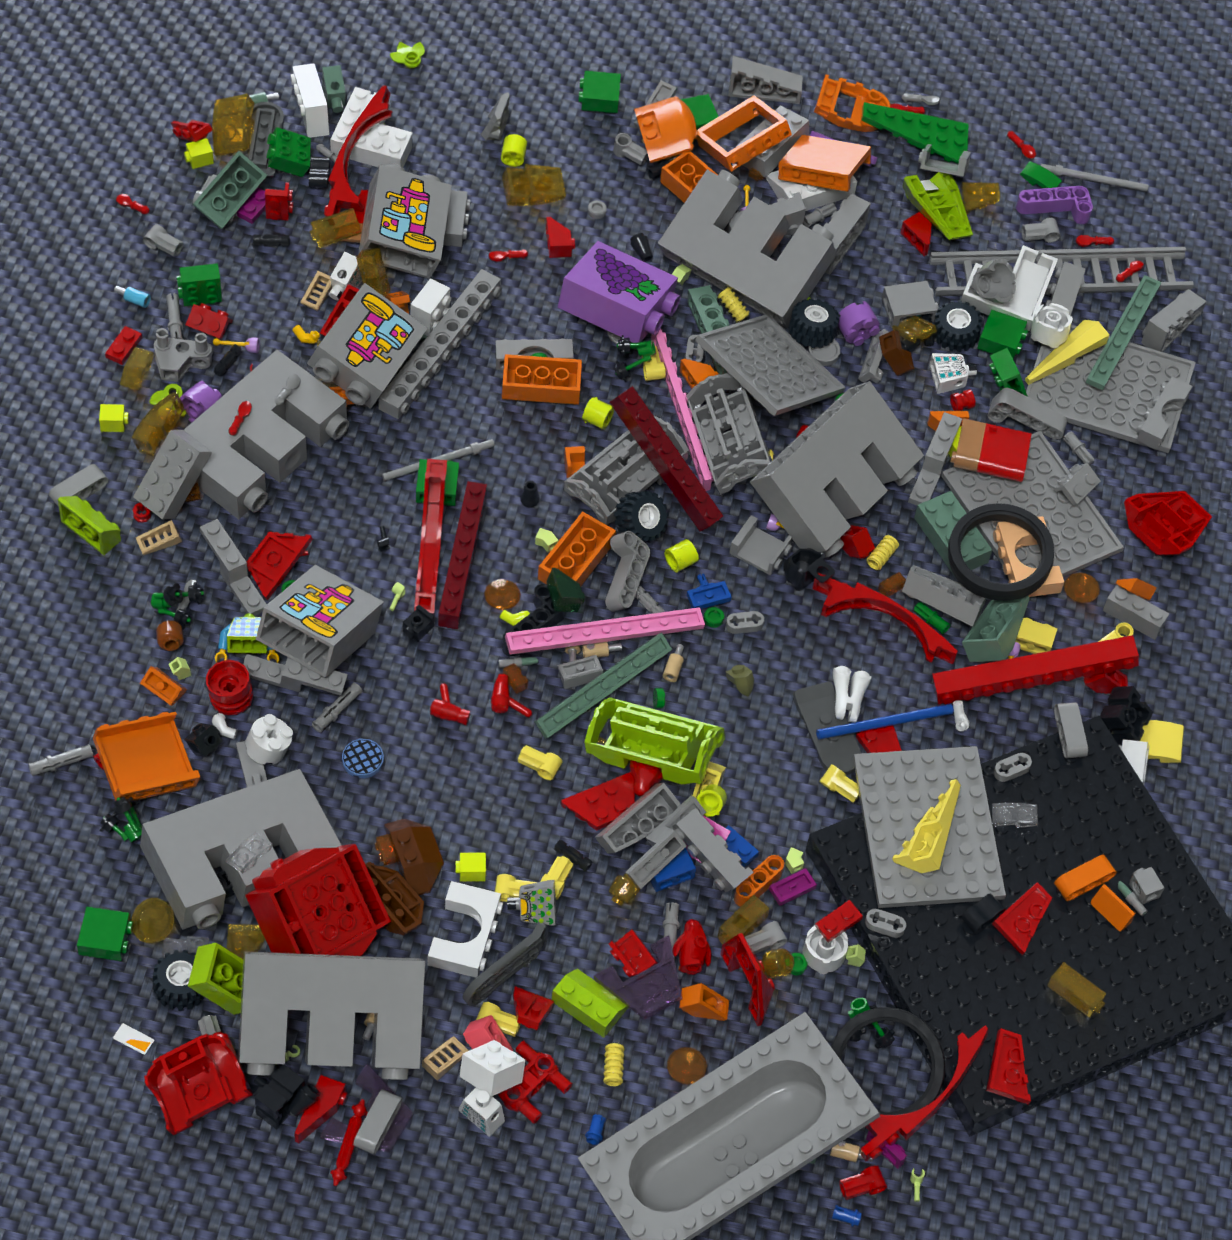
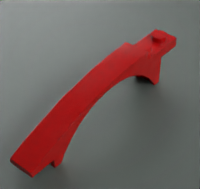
M383 85L354 123L339 151L328 180L332 187L329 193V204L324 209V215L330 224H337L341 208L363 211L364 206L360 203V198L351 190L349 185L348 162L359 138L369 128L392 116V110H388L391 94L387 86Z
M427 459L414 611L420 605L431 614L435 612L447 460Z
M816 578L814 579L812 589L827 595L822 608V616L828 617L848 609H871L886 613L904 623L916 635L922 645L927 661L932 663L934 657L954 664L958 651L920 617L889 597L858 582L855 588L847 583H841L832 578H829L824 583L819 582Z
M986 1025L969 1039L963 1032L958 1035V1064L948 1087L936 1100L911 1113L901 1115L880 1114L879 1118L865 1126L874 1136L870 1142L860 1149L861 1156L865 1161H868L870 1158H877L883 1152L882 1148L887 1144L891 1146L899 1140L900 1134L908 1140L939 1110L958 1087L980 1052L988 1035Z

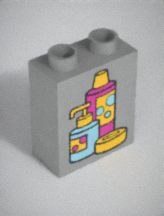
M380 164L369 184L358 258L430 279L441 261L452 185L441 182L434 175L419 176L406 172L403 167L396 164Z
M364 283L318 345L307 364L313 368L314 374L320 380L333 382L345 390V394L351 402L357 405H366L371 409L428 328Z
M314 565L263 608L256 640L321 676L327 677L375 634L384 601Z

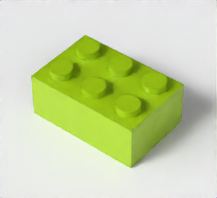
M218 943L199 946L195 955L188 987L233 1015L241 1013L243 959Z

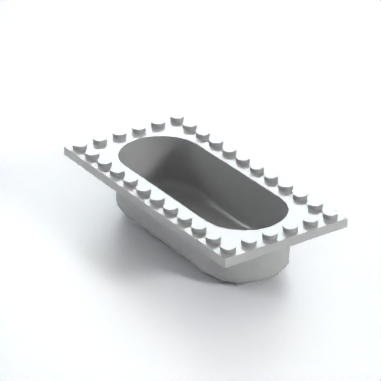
M804 1012L578 1157V1160L630 1240H691L880 1117V1114L810 1017Z

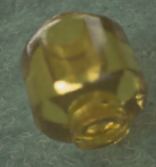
M626 873L623 876L618 875L609 888V893L613 896L611 900L620 906L624 903L627 905L632 904L640 891Z
M784 948L767 951L762 958L764 972L771 978L787 976L794 967L792 954Z

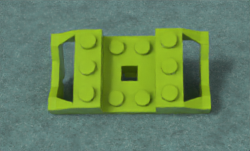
M607 698L601 702L599 707H596L593 719L588 726L584 743L586 753L594 755L606 764L625 769L628 762L633 760L661 768L664 780L679 784H701L711 757L716 748L721 747L725 740V733L722 727L618 699ZM612 718L610 720L612 733L604 746L597 744L600 732L607 720ZM696 760L694 770H691V767Z

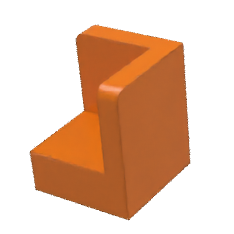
M584 446L565 447L564 462L567 478L571 477L585 465Z

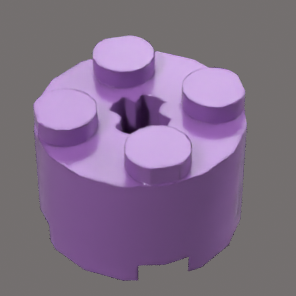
M865 301L860 305L852 303L839 312L838 327L845 340L853 343L854 346L862 345L866 339L877 335L880 331L879 321L870 305Z
M200 381L179 398V406L182 412L186 410L190 416L188 420L192 423L218 401L222 395L217 389H212L204 381Z

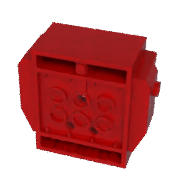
M356 844L342 845L336 848L305 849L296 852L284 860L282 858L274 860L270 863L271 867L265 869L260 876L252 879L255 890L245 894L271 953L361 956L377 935L376 930L391 922ZM317 909L320 911L319 916L316 914Z

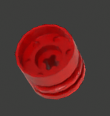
M223 660L214 664L209 669L206 675V686L213 708L225 715H237L245 711L253 700V689L246 667L238 661Z

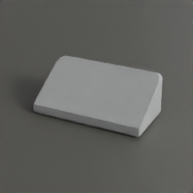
M597 655L558 665L564 689L587 684L603 673Z

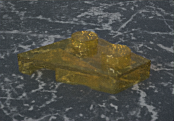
M962 182V198L966 214H969L975 208L980 210L987 205L999 202V183Z
M228 924L227 950L244 959V952L259 951L265 941L259 925Z

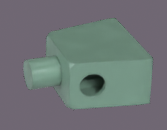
M341 65L322 67V88L327 108H332L335 113L342 112L345 105V87Z

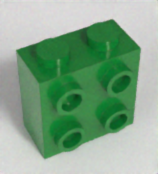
M585 71L584 78H580V89H583V92L579 91L578 102L582 103L581 110L618 113L621 74Z
M709 94L680 99L690 108L697 130L718 117Z
M276 127L267 139V144H269L267 159H269L268 167L303 177L310 167L311 138Z
M218 263L180 268V276H177V284L180 287L178 288L179 299H183L184 306L222 302Z
M991 309L977 349L994 354L1008 348L1014 360L1015 355H1019L1023 346L1020 343L1021 340L1025 341L1028 330L1025 329L1027 321Z
M1008 348L990 355L992 363L989 366L993 375L996 374L993 377L997 387H1002L1000 391L1003 388H1011L1027 396L1020 372Z
M420 459L416 503H424L427 459ZM447 461L444 505L455 506L459 462Z
M86 907L77 942L78 954L122 961L123 954H127L129 948L128 934H132L134 922L130 919V913Z

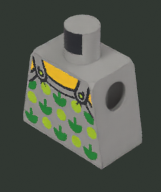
M555 880L520 886L519 897L507 898L508 910H520V918L523 922L556 925Z

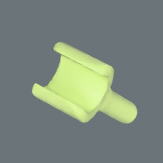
M399 582L395 583L392 588V592L396 595L389 608L391 611H394L398 600L405 595V587Z
M913 1168L910 1181L914 1184V1201L919 1202L920 1184L923 1182L925 1171L922 1169L921 1176L918 1177L914 1174Z

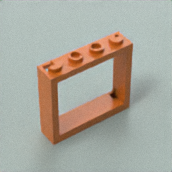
M754 95L699 128L696 139L699 147L732 172L786 139L792 133L788 121ZM759 114L773 124L729 152L715 143L718 139Z

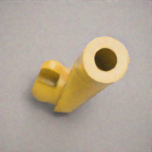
M296 325L292 329L293 333L302 343L315 344L319 341L320 334L317 331H311L310 334L305 333L300 325Z

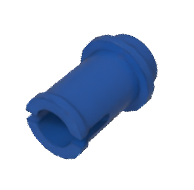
M595 1114L592 1116L589 1131L585 1134L586 1141L589 1144L598 1145L603 1139L602 1131L606 1118H602V1115Z
M836 1205L832 1219L850 1223L854 1227V1225L859 1226L862 1213L858 1212L857 1209L853 1211Z

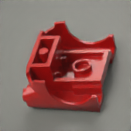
M216 1032L212 1035H201L152 1061L153 1065L148 1070L147 1075L144 1076L146 1086L154 1094L163 1111L166 1129L172 1135L193 1126L192 1121L229 1102L234 1105L253 1095L228 1034Z

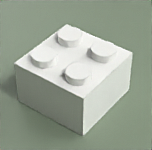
M431 278L411 303L410 315L428 328L424 333L426 336L432 332L448 312L451 301L450 288Z
M493 1040L463 1053L460 1077L481 1091L488 1092L489 1096L492 1097L522 1083L525 1059Z

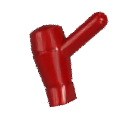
M499 674L491 697L492 711L499 714L506 713L510 706L524 716L531 717L532 711L509 697L508 675Z
M441 684L440 693L442 700L435 699L432 702L430 714L443 720L467 725L471 711L461 709L452 704L447 684Z

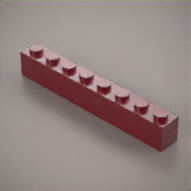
M630 387L610 401L611 406L698 530L701 532L721 519L723 514L634 387Z
M467 481L439 609L438 626L459 628L487 497V484Z

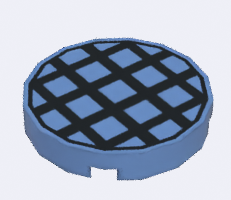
M354 740L343 750V767L352 776L355 775L364 779L372 777L380 771L383 765L384 755L382 749L372 740Z

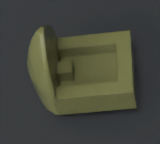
M736 665L731 670L726 671L727 679L736 685L741 694L749 697L754 686L752 670L745 665Z

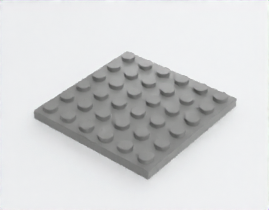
M769 314L699 334L695 340L701 345L703 350L707 351L729 375L733 376L773 416L841 394L846 388Z

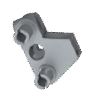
M164 328L156 331L157 340L154 342V352L161 380L179 382L190 368L206 369L211 366L213 346L207 343L206 334L198 333L195 335V341L168 338V331Z

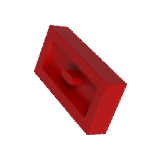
M125 326L105 352L106 358L123 365L141 341L142 333Z
M848 900L815 923V927L829 943L862 920L863 915Z

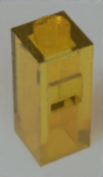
M354 208L311 222L313 230H310L312 240L317 241L319 248L362 234Z
M380 248L361 250L356 259L363 284L366 283L386 297L390 291V286Z
M753 895L719 927L718 938L720 942L724 944L740 933L744 937L750 935L767 919L770 908Z
M1065 962L1051 976L1048 987L1089 1018L1094 1012L1098 1014L1106 1004L1103 1002L1106 993Z

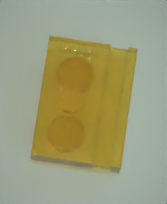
M912 316L900 322L899 326H892L893 330L899 331V336L914 343L917 342V338L926 339L931 334L937 332L934 324L917 316Z

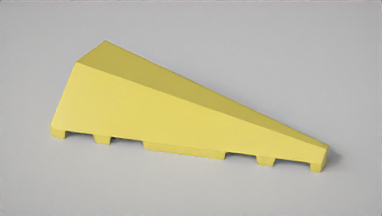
M1083 320L1068 335V339L1059 345L1058 348H1055L1025 378L1026 383L1029 385L1075 363L1076 358L1105 345L1108 341L1109 333L1099 321Z
M957 779L949 782L950 788L945 794L941 793L939 795V802L935 808L930 807L914 828L915 834L911 840L905 841L902 844L904 849L901 853L893 856L892 860L896 864L919 873L940 869L961 786Z

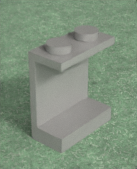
M928 144L920 152L918 163H921L920 169L964 177L968 170L971 152L963 151L959 158V164L929 159L931 144Z
M928 281L884 287L882 301L891 328L899 327L901 317L929 313L932 317L931 321L934 322L939 307L938 303L934 301V292L929 287Z
M751 515L731 542L730 554L771 576L775 569L778 570L781 567L783 557L790 554L793 548L791 545L792 537L789 535L783 542L756 527L758 518Z

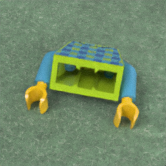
M247 613L244 617L233 618L232 623L220 632L218 645L220 652L215 655L216 663L221 658L228 660L225 654L226 650L227 653H267L269 651L267 660L275 659L279 663V655L275 653V650L256 640L261 617H255L253 614Z

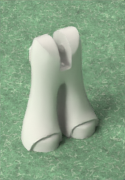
M845 666L834 667L833 682L836 693V719L843 720L846 710H849L848 722H857L861 702L872 676L865 671L854 672L851 678L849 697L848 685L851 671Z

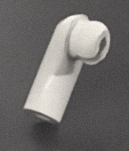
M954 701L953 709L956 729L963 732L969 728L970 722L964 713L963 701Z
M222 713L214 715L212 724L219 730L220 735L235 739L238 730L227 726L225 715Z

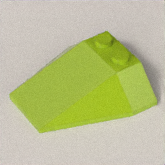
M938 172L930 181L939 189L927 191L917 175L904 178L902 187L906 197L945 237L953 240L973 235L958 185L951 174Z

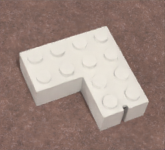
M357 87L354 88L330 139L331 152H334L335 156H338L354 123L374 97L375 92L372 95L371 91ZM386 119L369 128L359 138L349 159L379 167L380 164H396L404 167L412 149L413 132L384 125Z
M1023 245L1012 272L1015 274V294L1006 303L988 301L978 296L976 291L973 290V276L983 266L975 263L960 301L962 303L968 302L970 306L974 305L977 311L979 310V312L987 315L990 314L992 309L1027 321L1025 329L1030 331L1033 318L1035 319V311L1041 305L1058 259L1042 253L1038 263L1035 264L1034 261L1039 251Z

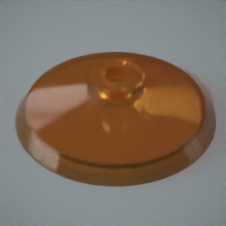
M1071 574L1064 583L1065 592L1074 601L1087 603L1093 601L1099 595V584L1089 574Z
M506 579L491 582L484 592L487 603L499 610L514 607L519 602L521 595L518 586Z
M689 1047L675 1050L667 1061V1069L671 1077L683 1084H692L700 1080L707 1068L704 1056L699 1051Z

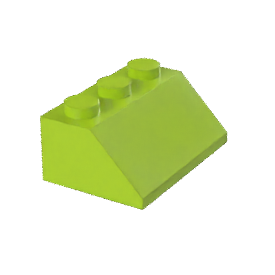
M65 496L57 499L61 522L102 555L107 554L121 541L120 528L115 523L109 522L100 511H95L86 500H81L78 496Z
M579 969L566 974L552 991V1000L555 1005L603 1038H605L630 1007L627 1002Z

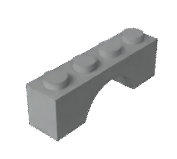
M572 339L495 340L496 370H504L505 354L531 356L535 353H544L551 358L573 359Z
M1171 377L1168 383H1163L1160 390L1162 394L1160 396L1156 395L1152 403L1153 409L1149 408L1144 417L1146 419L1145 423L1141 421L1136 432L1139 433L1137 441L1156 450L1159 449L1169 429V425L1163 419L1162 413L1168 410H1181L1189 397L1192 385L1175 377Z

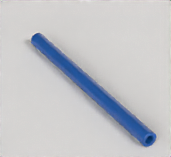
M952 704L817 729L816 735L818 740L949 715L954 713Z

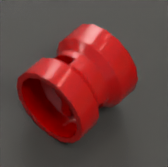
M970 389L964 390L962 394L953 393L950 395V403L954 411H962L964 408L971 409L976 405L974 394Z

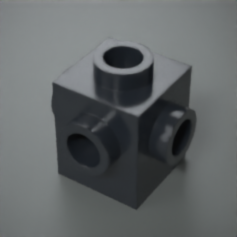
M203 723L196 725L192 729V733L184 739L196 756L202 757L215 752L218 749V745L223 742L219 736V730L214 725Z

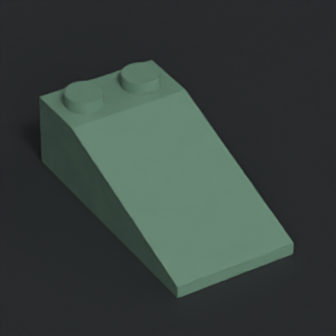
M238 151L192 205L222 229L266 178L267 174L243 153Z
M1029 595L1010 601H990L962 641L969 662L983 663L986 661L1006 660L1013 650L1030 599Z

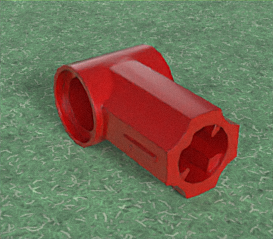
M878 1165L868 1167L860 1174L839 1181L840 1191L846 1200L867 1193L869 1195L878 1194L887 1188Z

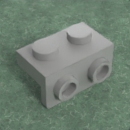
M1088 463L1076 464L1069 469L1070 473L1061 477L1057 481L1058 485L1054 488L1055 492L1062 490L1072 505L1078 504L1101 482Z

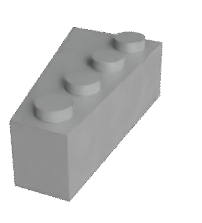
M733 56L728 96L749 99L755 95L760 100L800 104L803 76Z
M800 192L794 193V197L786 200L784 197L779 198L777 203L770 205L786 215L790 228L785 235H794L800 224L803 225L806 208ZM744 210L734 213L725 227L727 233H730Z
M1190 289L1186 290L1183 294L1180 293L1174 301L1148 321L1147 327L1142 332L1143 338L1141 343L1147 348L1163 352L1203 313L1207 301Z
M915 565L909 570L902 592L906 593L908 597L918 599L972 627L979 618L986 598L972 593L961 583Z
M665 783L655 784L596 835L595 838L607 854L616 853L647 837L681 804Z
M696 808L672 826L680 838L688 845V852L694 858L697 856L701 861V868L707 874L710 873L715 879L714 884L719 890L728 892L735 889L754 873L749 867L745 869L741 865V858L737 853L734 854L732 851L729 852L727 850V842L719 835L715 836L713 834L714 828Z

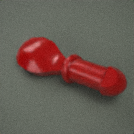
M890 104V108L919 114L925 113V109L921 106L912 107L907 105L905 107L900 104Z
M1014 131L1007 133V137L1018 148L1021 147L1024 156L1029 159L1035 158L1036 151L1031 145L1024 144V140H1021Z
M120 194L116 197L117 203L121 206L131 207L132 210H137L142 214H148L150 211L148 206L139 204L137 201L132 202L127 194Z
M1079 235L1076 238V243L1082 247H1088L1092 243L1095 245H1112L1114 239L1112 237Z
M524 249L508 250L506 252L493 251L489 253L488 257L492 261H502L506 257L509 259H524L528 256V252Z
M1141 261L1131 262L1129 268H1126L1125 271L1116 276L1117 282H1123L1127 277L1132 276L1134 272L1141 270L1144 263Z
M244 401L239 405L238 415L235 416L228 430L230 435L233 436L238 433L241 423L244 422L243 418L251 413L252 406L249 401Z

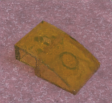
M248 93L215 100L212 136L214 154L216 156L249 149L255 121L251 117L254 102Z
M526 164L524 169L506 167L502 175L507 205H540L559 201L566 197L562 172L559 167Z
M173 392L163 398L141 420L131 437L138 451L154 456L161 439L165 440L170 430L175 429L184 409L177 393Z

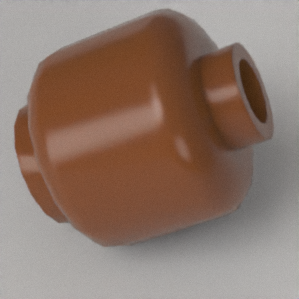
M164 621L158 625L156 637L159 647L167 651H173L181 647L184 635L183 629L178 622Z

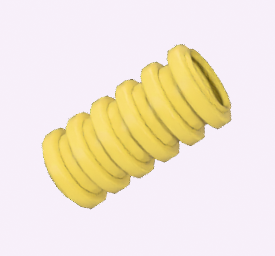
M727 287L717 297L718 299L721 298V303H724V307L729 309L728 312L733 314L732 317L736 318L735 321L740 322L750 312L749 310L746 311V306H743V302L738 300L739 297H736V293L731 291L732 288Z
M890 535L884 536L867 558L868 565L875 570H881L899 547L898 541Z
M610 1043L605 1046V1078L603 1082L609 1086H619L623 1083V1052L625 1048L618 1043Z

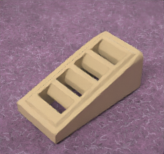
M317 271L300 303L318 311L332 289L330 276ZM322 282L326 284V287L320 285L319 283ZM316 287L319 288V289H322L323 292H320V291H318V290H315ZM312 293L319 295L320 298L313 296ZM310 298L314 301H317L316 305L311 302H308V299Z
M172 520L136 537L143 555L182 542ZM160 535H164L165 538L161 540ZM155 537L157 542L154 543L152 538ZM148 540L150 546L146 547L144 541Z
M453 1036L422 1060V1067L438 1081L462 1059L463 1053L469 1050ZM453 1044L460 1050L459 1053L451 1048ZM448 1050L454 1057H449L445 1051ZM441 1055L447 1060L446 1063L439 1058ZM435 1060L441 1065L439 1068L433 1063Z

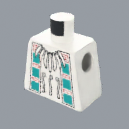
M347 252L343 253L330 276L332 289L329 296L332 299L339 300L348 284L357 288L362 282L364 272L360 258Z
M932 353L929 366L937 394L964 388L967 384L968 376L977 374L976 365H965L964 357L961 354Z
M477 1087L462 1101L459 1107V1111L489 1137L505 1122L500 1102L493 1096H489L488 1092L481 1091Z

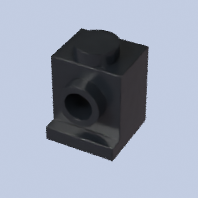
M420 605L403 621L404 634L417 642L434 627V616Z

